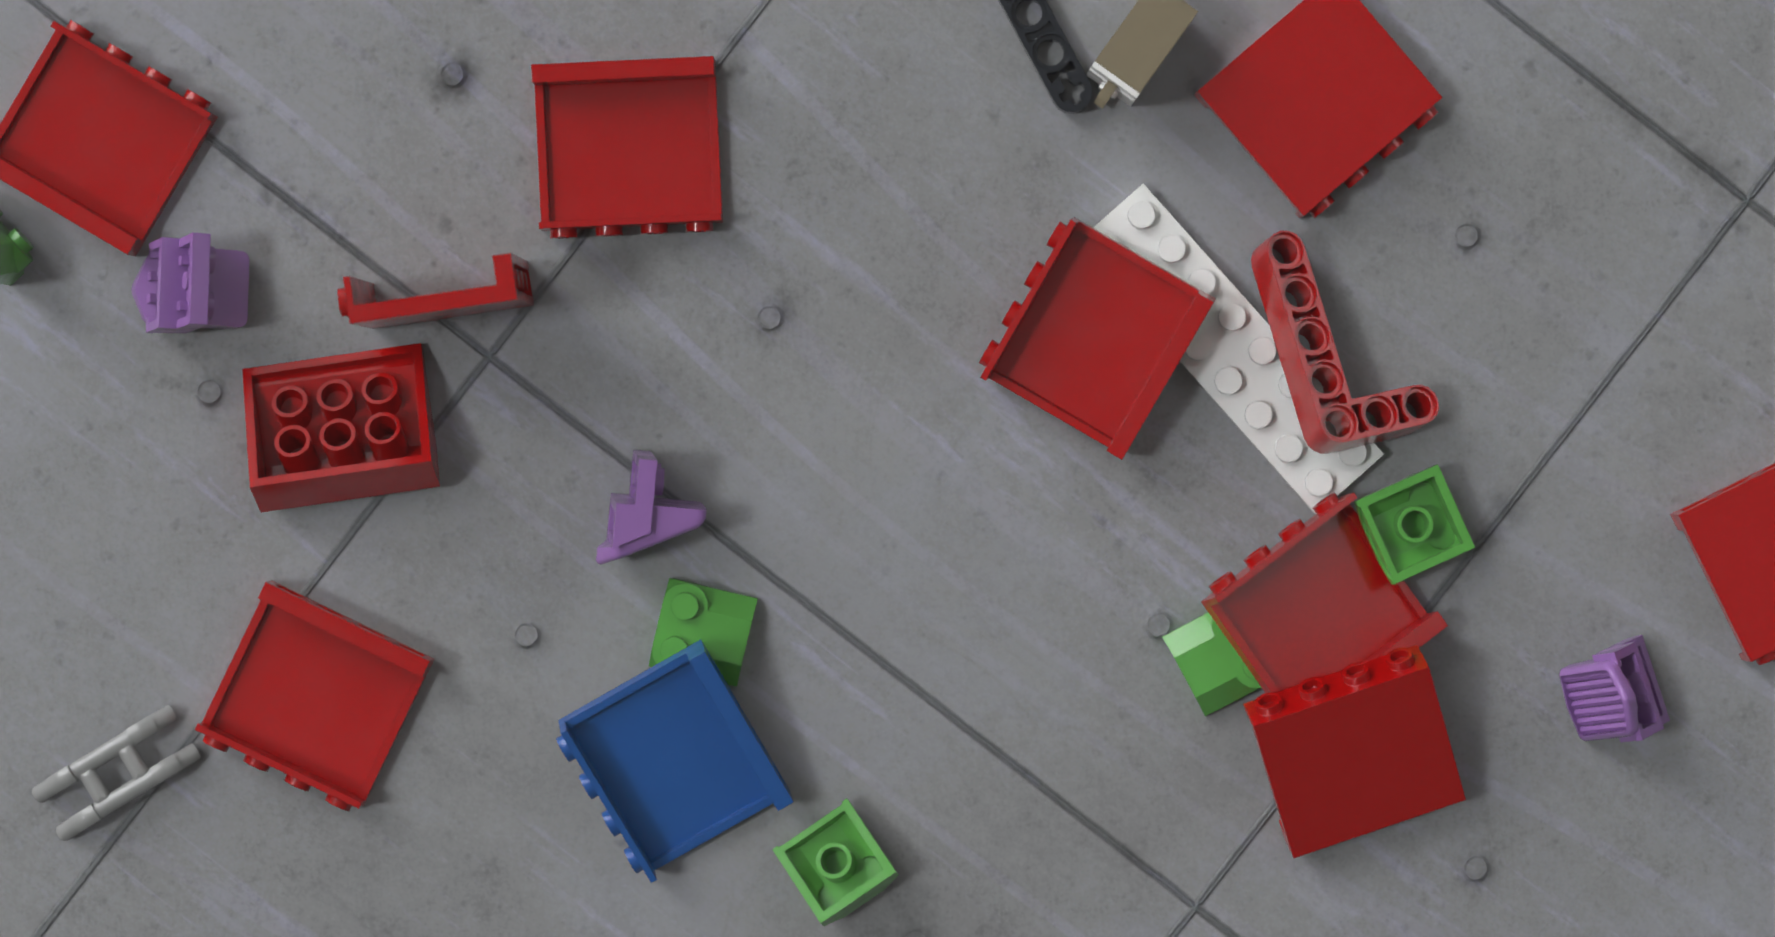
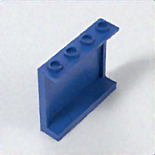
M701 639L558 720L561 736L557 737L556 741L569 762L574 759L578 761L584 773L579 775L584 789L591 799L599 796L607 809L601 813L607 827L614 837L620 833L622 834L629 846L624 849V853L636 873L644 870L651 883L657 880L655 870L762 809L774 804L779 811L794 803L788 785Z

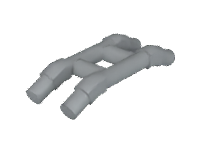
M169 705L127 728L32 788L34 798L38 802L43 803L81 779L94 800V803L56 827L57 836L62 841H68L112 812L201 759L197 748L191 743L148 769L137 751L135 745L177 720L173 709ZM120 756L133 779L110 792L96 769L115 757Z

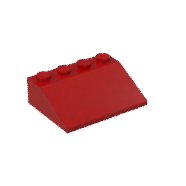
M421 343L242 369L249 485L261 513L440 487L437 445Z

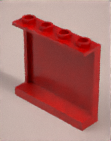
M1303 0L1194 94L1205 109L1209 107L1297 210L1295 214L1299 219L1308 212L1314 218L1321 214L1335 201L1330 195L1331 192L1342 183L1351 188L1369 172L1364 164L1377 153L1385 159L1404 143L1399 134L1411 124L1418 130L1439 113L1433 105L1443 98L1360 0Z
M70 20L65 27L53 21L50 27L54 28L55 32L0 123V180L125 254L136 257L218 116L208 111L211 102L193 91L187 89L184 96L170 89L168 86L172 79L148 66L145 73L131 66L129 63L133 56L109 43L104 50L92 43L90 40L94 33L78 23Z
M714 56L531 65L536 105L541 211L539 229L550 231V239L577 238V229H595L596 237L622 236L623 227L641 226V234L643 235L668 233V225L686 224V232L714 231L713 223H723L716 60Z
M1073 217L1068 225L1059 222L1052 233L1047 246L1052 248L1053 251L1045 265L1037 261L1029 273L1024 285L1031 289L1022 304L1014 301L1001 323L1008 327L1000 343L992 339L979 361L981 365L986 367L980 378L985 381L988 378L1105 445L1108 447L1107 452L1122 460L1216 298Z
M512 253L492 255L496 285L376 302L374 283L351 276L343 277L344 288L337 289L341 316L349 318L350 324L377 329L534 306L528 261Z
M1775 463L1670 514L1677 530L1684 532L1743 651L1739 653L1741 660L1748 662L1756 660L1758 665L1775 659Z
M1334 492L1322 499L1313 507L1316 515L1305 523L1301 519H1297L1278 533L1282 539L1271 549L1263 545L1243 560L1247 565L1246 568L1235 576L1232 571H1229L1209 585L1213 593L1201 601L1265 693L1279 692L1299 685L1308 678L1326 676L1343 670L1352 663H1364L1387 655L1396 648H1408L1414 645H1418L1420 648L1448 626L1438 611L1431 613L1425 611L1404 580L1394 585L1390 584L1375 557L1357 513L1350 505L1351 502L1357 499L1354 492L1338 497Z
M273 580L265 582L258 597L260 603L203 721L197 723L195 730L204 734L205 736L202 741L215 749L227 752L229 747L246 754L243 761L259 770L268 772L271 766L287 774L284 781L298 789L308 792L312 786L327 793L325 801L345 811H350L352 806L359 809L365 805L435 659Z
M1418 645L1408 648H1396L1387 655L1364 663H1352L1343 670L1320 678H1308L1299 685L1279 692L1264 693L1255 700L1243 703L1254 731L1279 813L1280 827L1293 859L1466 800L1430 668Z

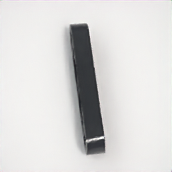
M998 0L1053 104L1058 110L1067 114H1075L1084 110L1092 98L1090 81L1047 1L1028 0L1034 1L1040 6L1042 17L1037 24L1025 26L1017 20L1015 13L1017 6L1027 0H1012L1010 3L1006 0ZM1052 40L1059 43L1062 47L1063 58L1057 65L1047 66L1038 59L1037 49L1044 41ZM1069 63L1072 64L1075 70L1066 73L1070 83L1073 86L1081 84L1084 89L1079 95L1080 103L1074 105L1071 100L1063 102L1060 99L1059 95L1064 92V86L1059 77L1053 83L1047 77V75L1060 72Z

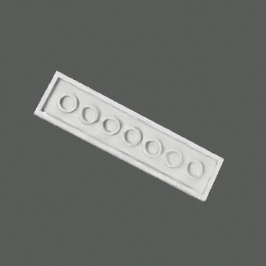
M1144 184L1139 186L1093 227L1216 298L1181 358L1180 363L1314 514L1316 513L1313 507L1318 502L1334 492L1338 496L1384 455L1375 443L1329 454L1315 452L1307 445L1270 325ZM1312 377L1315 389L1323 393L1321 383ZM1325 420L1328 432L1333 436H1337L1334 425Z

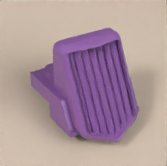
M193 232L180 239L161 237L150 242L149 255L144 259L131 288L138 310L146 323V333H189L199 328L235 329L244 326L248 319L250 260L247 253L238 250L215 249L210 246L211 234Z
M633 450L629 494L611 493L607 540L597 547L596 562L598 564L621 559L699 528L706 519L707 509L701 502L654 497V495L662 496L665 469L661 468V463H658V460L651 451Z
M1642 635L1627 638L1592 655L1593 659L1571 664L1560 670L1559 677L1566 707L1579 737L1584 741L1619 738L1620 742L1641 741L1664 729L1663 724L1670 721Z

